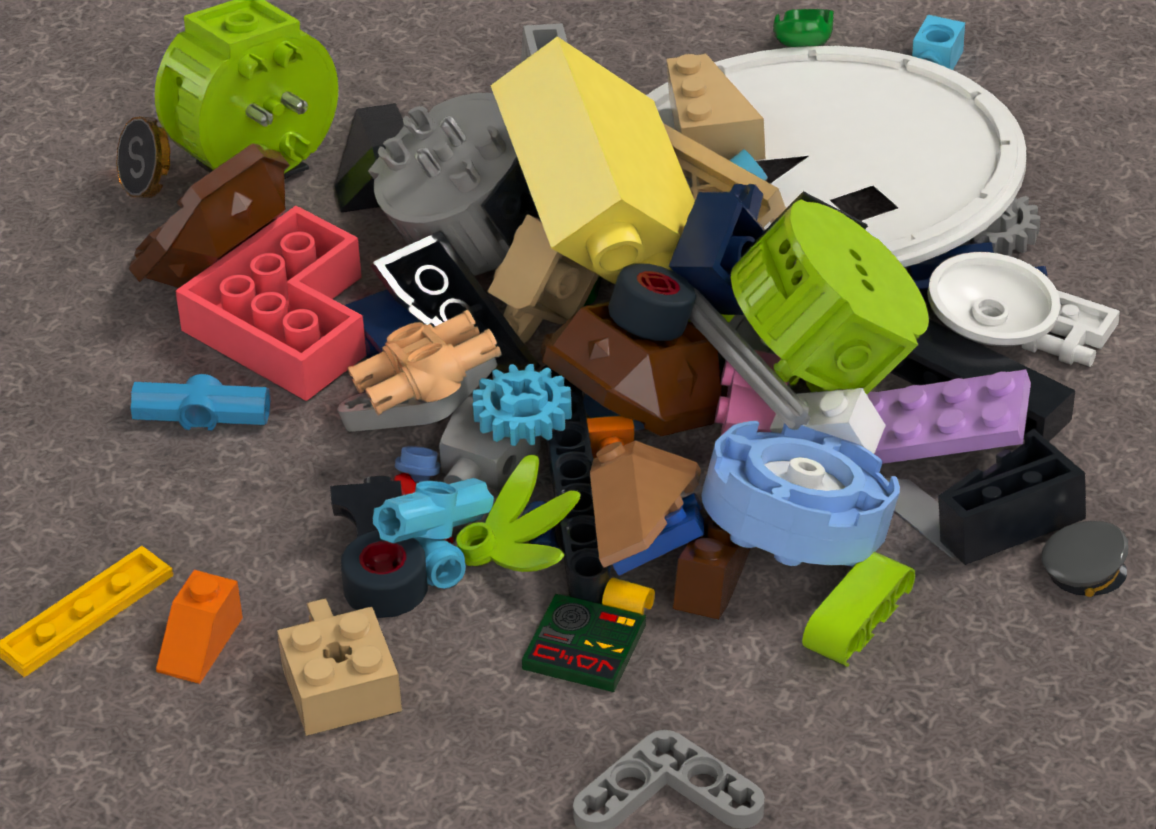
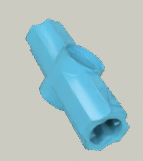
M476 478L451 484L438 481H422L416 484L415 493L387 499L382 506L374 508L373 525L377 527L380 539L391 543L418 536L429 539H447L452 536L453 527L481 520L484 514L489 513L493 507L494 496L488 491L486 482Z

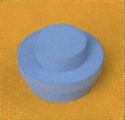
M418 446L403 447L401 449V456L395 459V468L403 473H408L416 482L429 481L430 476L439 474L441 464L437 462L438 453L436 451Z

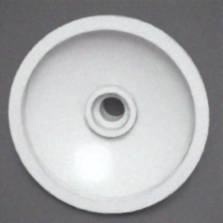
M972 252L951 257L934 270L928 286V299L931 308L947 327L964 338L990 346H1017L1040 339L1055 326L1060 312L1059 294L1048 277L1022 260L998 253Z

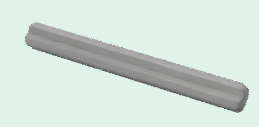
M694 288L696 300L689 320L790 429L797 430L801 425H807L810 420L808 407L711 303Z

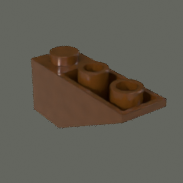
M709 514L704 520V535L690 541L678 558L673 609L719 620L730 602L751 548L742 547L732 542L730 539L731 534L721 528Z

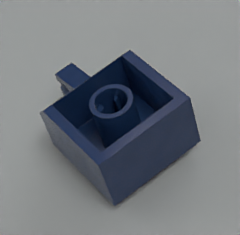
M734 184L730 192H698L669 264L672 271L687 279L722 315H744L732 289L731 272L734 265L746 254L745 250L765 231L757 221L763 193L755 184Z

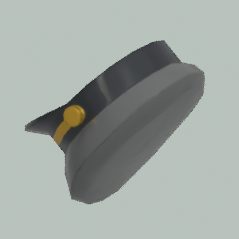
M1083 521L1060 529L1048 539L1042 549V563L1052 581L1064 591L1087 597L1107 594L1118 589L1126 580L1127 567L1124 562L1128 555V539L1118 526L1109 522Z

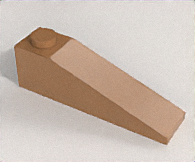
M633 441L624 446L621 442H615L596 453L597 458L593 460L590 478L599 560L603 568L649 548L667 525L664 517L670 512L679 510L684 504L680 496L683 490L687 494L693 492L699 485L701 469L697 462L638 441Z

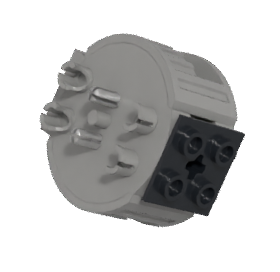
M472 93L458 96L434 106L429 113L423 106L414 107L408 112L411 118L409 116L403 118L404 127L396 137L384 141L383 144L386 149L380 146L378 149L380 157L368 170L374 179V193L378 204L408 245L441 231L473 275L498 268L514 241L516 230L522 225L527 214L539 219L540 217L494 94Z

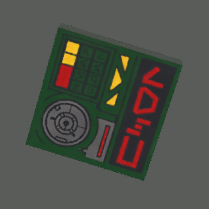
M555 593L522 658V670L615 692L646 627V615Z

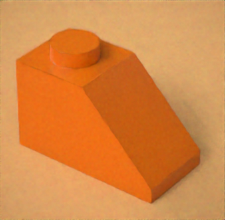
M198 570L192 572L172 602L156 672L198 684L202 682L243 618L238 581Z

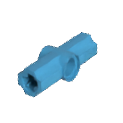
M206 374L194 375L187 380L186 384L134 382L131 391V414L134 420L179 421V424L186 430H190L191 427H208V430H213L217 423L265 425L270 413V388L225 386L215 377Z

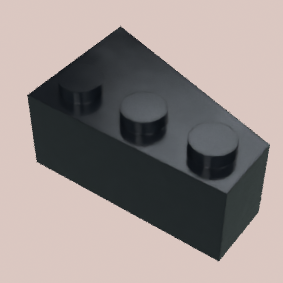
M1035 429L1024 435L1025 443L1011 452L1005 448L996 455V463L984 472L975 469L938 495L940 542L964 565L1086 519L1085 472Z

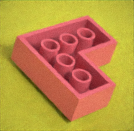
M294 206L175 291L181 331L299 398L308 401L348 370L347 367L354 366L367 356L363 315L333 300L362 278L358 238L314 214Z

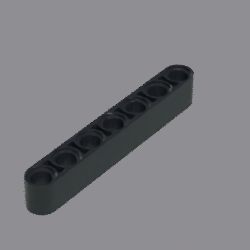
M545 365L544 367H542V369H541L540 371H542V370L545 369V368H550V367H548L547 365ZM551 369V378L561 376ZM564 378V386L571 389L572 417L571 419H565V429L563 431L552 429V439H546L554 498L568 491H577L581 494L578 503L558 523L562 551L564 553L563 558L570 597L602 604L604 590L611 579V565L603 568L599 560L590 478L593 455L583 395L579 388Z

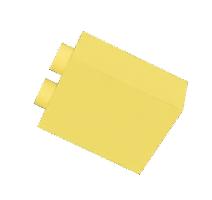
M557 36L490 85L549 244L553 250L613 284H616L621 270L632 264H652L672 271L669 264L695 201L654 100Z

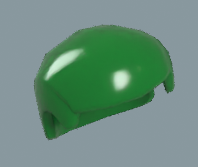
M829 9L788 10L785 12L782 21H780L779 14L775 16L773 32L777 40L789 48L823 46L832 35L834 11Z

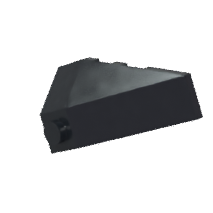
M396 103L356 109L335 182V190L341 213L380 207L374 193V179L368 170L380 157L378 154L380 146L386 149L383 144L384 141L396 137L404 127L403 118Z
M441 231L374 261L370 266L395 301L426 325L431 324L432 327H435L463 313V311L469 310L476 323L474 327H478L480 334L490 329L497 341L495 346L500 348L502 354L499 357H495L497 361L495 369L503 374L509 372V366L512 364L518 368V371L525 370L528 364H533L534 370L540 367V364Z

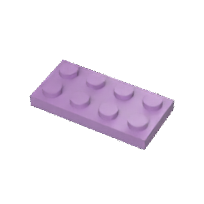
M1027 370L998 372L986 376L966 379L957 378L940 383L920 386L911 385L906 388L869 392L867 394L868 398L886 425L874 454L883 461L882 464L1023 444L1031 387Z

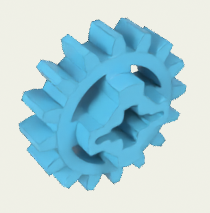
M512 364L509 366V372L505 374L497 369L493 370V380L481 378L479 380L480 389L473 390L474 422L480 423V432L482 434L493 431V441L496 442L504 437H509L512 446H516L519 439H526L530 445H535L537 436L541 435L547 440L552 439V429L563 431L565 429V419H571L572 417L571 389L564 386L563 376L551 378L550 368L536 372L534 371V365L528 364L525 370L518 371V368Z

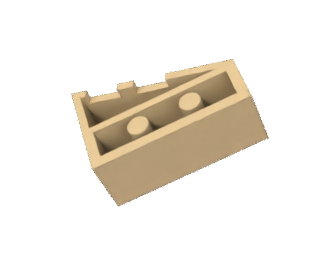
M685 54L677 58L666 59L669 100L676 131L727 160L733 158L743 149L754 160L766 159L764 118L707 54Z

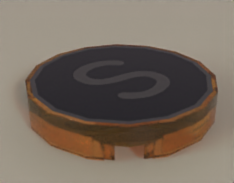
M133 117L126 123L120 134L116 166L122 188L130 197H154L161 191L164 185L159 184L161 175L167 176L170 168L168 135L164 127L157 126L158 120L154 117Z

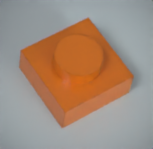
M623 416L587 418L593 458H597L596 453L607 445L621 442L624 446L634 441L633 419Z

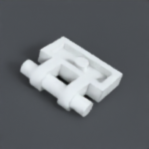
M1057 290L1061 306L1057 322L1050 332L1066 337L1065 340L1046 334L1040 339L1022 344V348L1034 353L1038 349L1059 356V361L1069 365L1077 362L1091 367L1095 360L1096 350L1084 347L1083 345L1087 344L1101 349L1117 327L1120 311Z

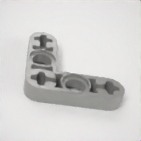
M493 358L466 371V377L461 381V387L455 393L438 401L426 402L421 399L416 400L413 397L377 415L370 402L371 398L365 392L344 400L337 407V411L345 430L350 432L435 423L453 413L473 390L479 386V380L481 378L486 379L496 368L497 361Z
M671 730L654 731L641 740L579 792L573 802V819L578 829H615L667 784L726 825L745 829L755 826L763 818L765 797L763 791L756 784L679 733ZM671 749L674 752V758L668 754H663L660 757L656 756L657 750L666 753ZM698 774H708L714 777L716 782L707 787H698L689 780ZM635 777L642 780L644 785L636 790H625L620 788L617 783L624 778ZM726 787H728V794L724 792ZM607 792H608V794H609L610 797H611L608 801H607ZM732 800L738 804L749 801L750 808L741 805L735 809L732 807ZM605 805L604 815L599 812H594L591 815L587 814L588 808L597 811Z

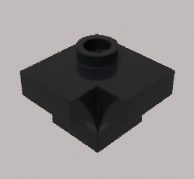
M383 475L367 477L364 479V483L330 486L331 505L334 516H342L349 519L357 528V537L378 530L373 525L374 508L382 506L387 499L403 496L401 480L392 481L391 477Z

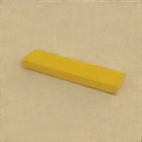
M140 546L1 639L0 658L23 677H26L173 577L172 567L145 547Z

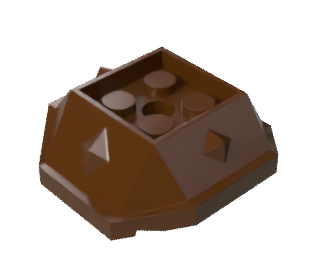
M252 143L188 188L176 202L181 209L172 215L167 222L151 232L136 248L134 253L136 259L131 261L129 270L139 282L147 278L180 288L272 223L286 210L284 171L290 165L280 152L272 149L264 150L260 145Z
M609 302L581 307L555 333L544 335L540 351L542 362L563 376L602 406L625 418L640 421L644 424L645 429L660 437L714 424L720 396L727 397L728 386L721 385L725 359L692 322L688 321L685 331L679 338L670 341L645 339L631 334L618 326L610 317Z

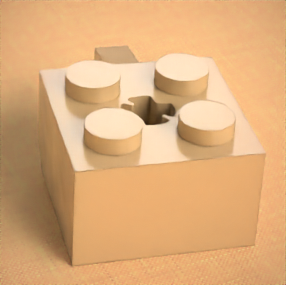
M527 214L522 225L515 232L514 241L507 255L495 271L494 280L488 293L507 303L503 316L523 343L531 338L543 319L557 324H564L583 307L599 275L553 250L541 220Z
M325 598L307 603V608L310 612L308 623L277 630L283 671L306 736L402 711L399 675L372 607L333 616Z

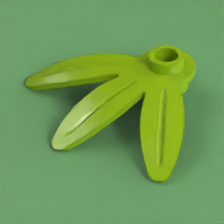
M525 456L499 493L485 523H472L464 527L457 535L456 547L463 552L465 565L479 566L494 561L497 565L513 571L533 572L557 564L564 557V553L560 549L538 544H524V542L544 534L563 520L578 503L581 496L580 492L568 491L517 519L532 495L539 468L538 456Z

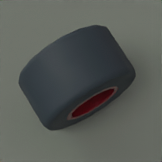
M632 264L624 267L617 277L608 305L609 315L618 326L631 334L654 341H670L681 337L685 331L696 300L694 287L687 279L674 271L652 264Z
M378 530L357 537L348 544L341 556L344 597L355 610L372 607L377 618L396 617L413 610L423 601L428 591L425 551L418 540L414 538L391 543L380 539Z

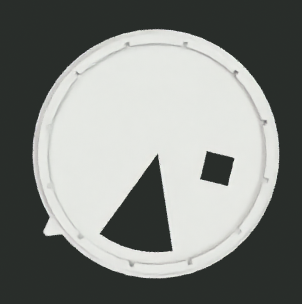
M847 46L781 48L749 53L714 62L764 118L766 159L761 160L809 156L770 183L779 188L785 207L787 208L804 191L837 208L830 201L831 199L874 185L898 209L868 218L862 222L868 225L865 230L878 238L899 260L903 267L918 264L946 253L984 231L1004 213L1022 186L1026 172V145L1024 135L1017 120L1008 108L993 94L954 70L910 55ZM667 82L646 96L654 100L662 122L676 130ZM769 222L764 229L766 230L772 223Z

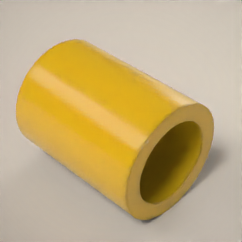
M612 577L604 590L602 605L644 615V608L651 609L654 604L655 591L652 588Z

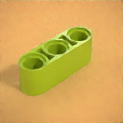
M873 552L866 560L856 563L810 617L803 633V646L848 667L850 664L846 661L855 651L861 652L875 635L871 632L880 621L885 623L899 605L895 603L904 592L908 594L911 592L916 576L915 570L877 552Z

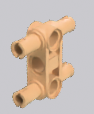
M465 310L463 313L435 327L421 322L403 326L387 337V342L382 347L383 352L354 366H349L347 369L350 376L353 377L352 381L358 392L366 391L367 396L371 398L370 402L377 415H380L382 412L413 397L416 400L421 399L426 402H434L446 398L461 387V381L466 377V371L502 354L500 348L495 346L497 341L490 329L480 334L478 327H474L476 323L469 310Z

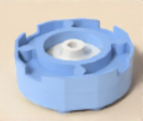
M758 421L735 424L715 441L702 489V503L709 516L721 528L731 534L730 539L735 544L746 548L758 547L774 554V558L778 562L789 566H797L804 562L818 565H846L854 567L856 563L870 557L885 542L900 493V486L896 476H891L890 482H888L879 473L883 461L861 445L803 425L797 430H793L784 423L781 433L757 432Z

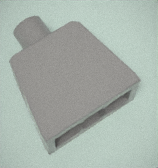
M467 397L453 412L440 439L441 472L447 474L444 478V483L451 484L476 478L486 482L487 487L499 490L525 456L536 455L541 449L540 436L536 437L535 445H530L526 439H519L517 445L512 446L509 437H504L498 442L493 441V431L482 434L480 432V423L474 422L473 398Z

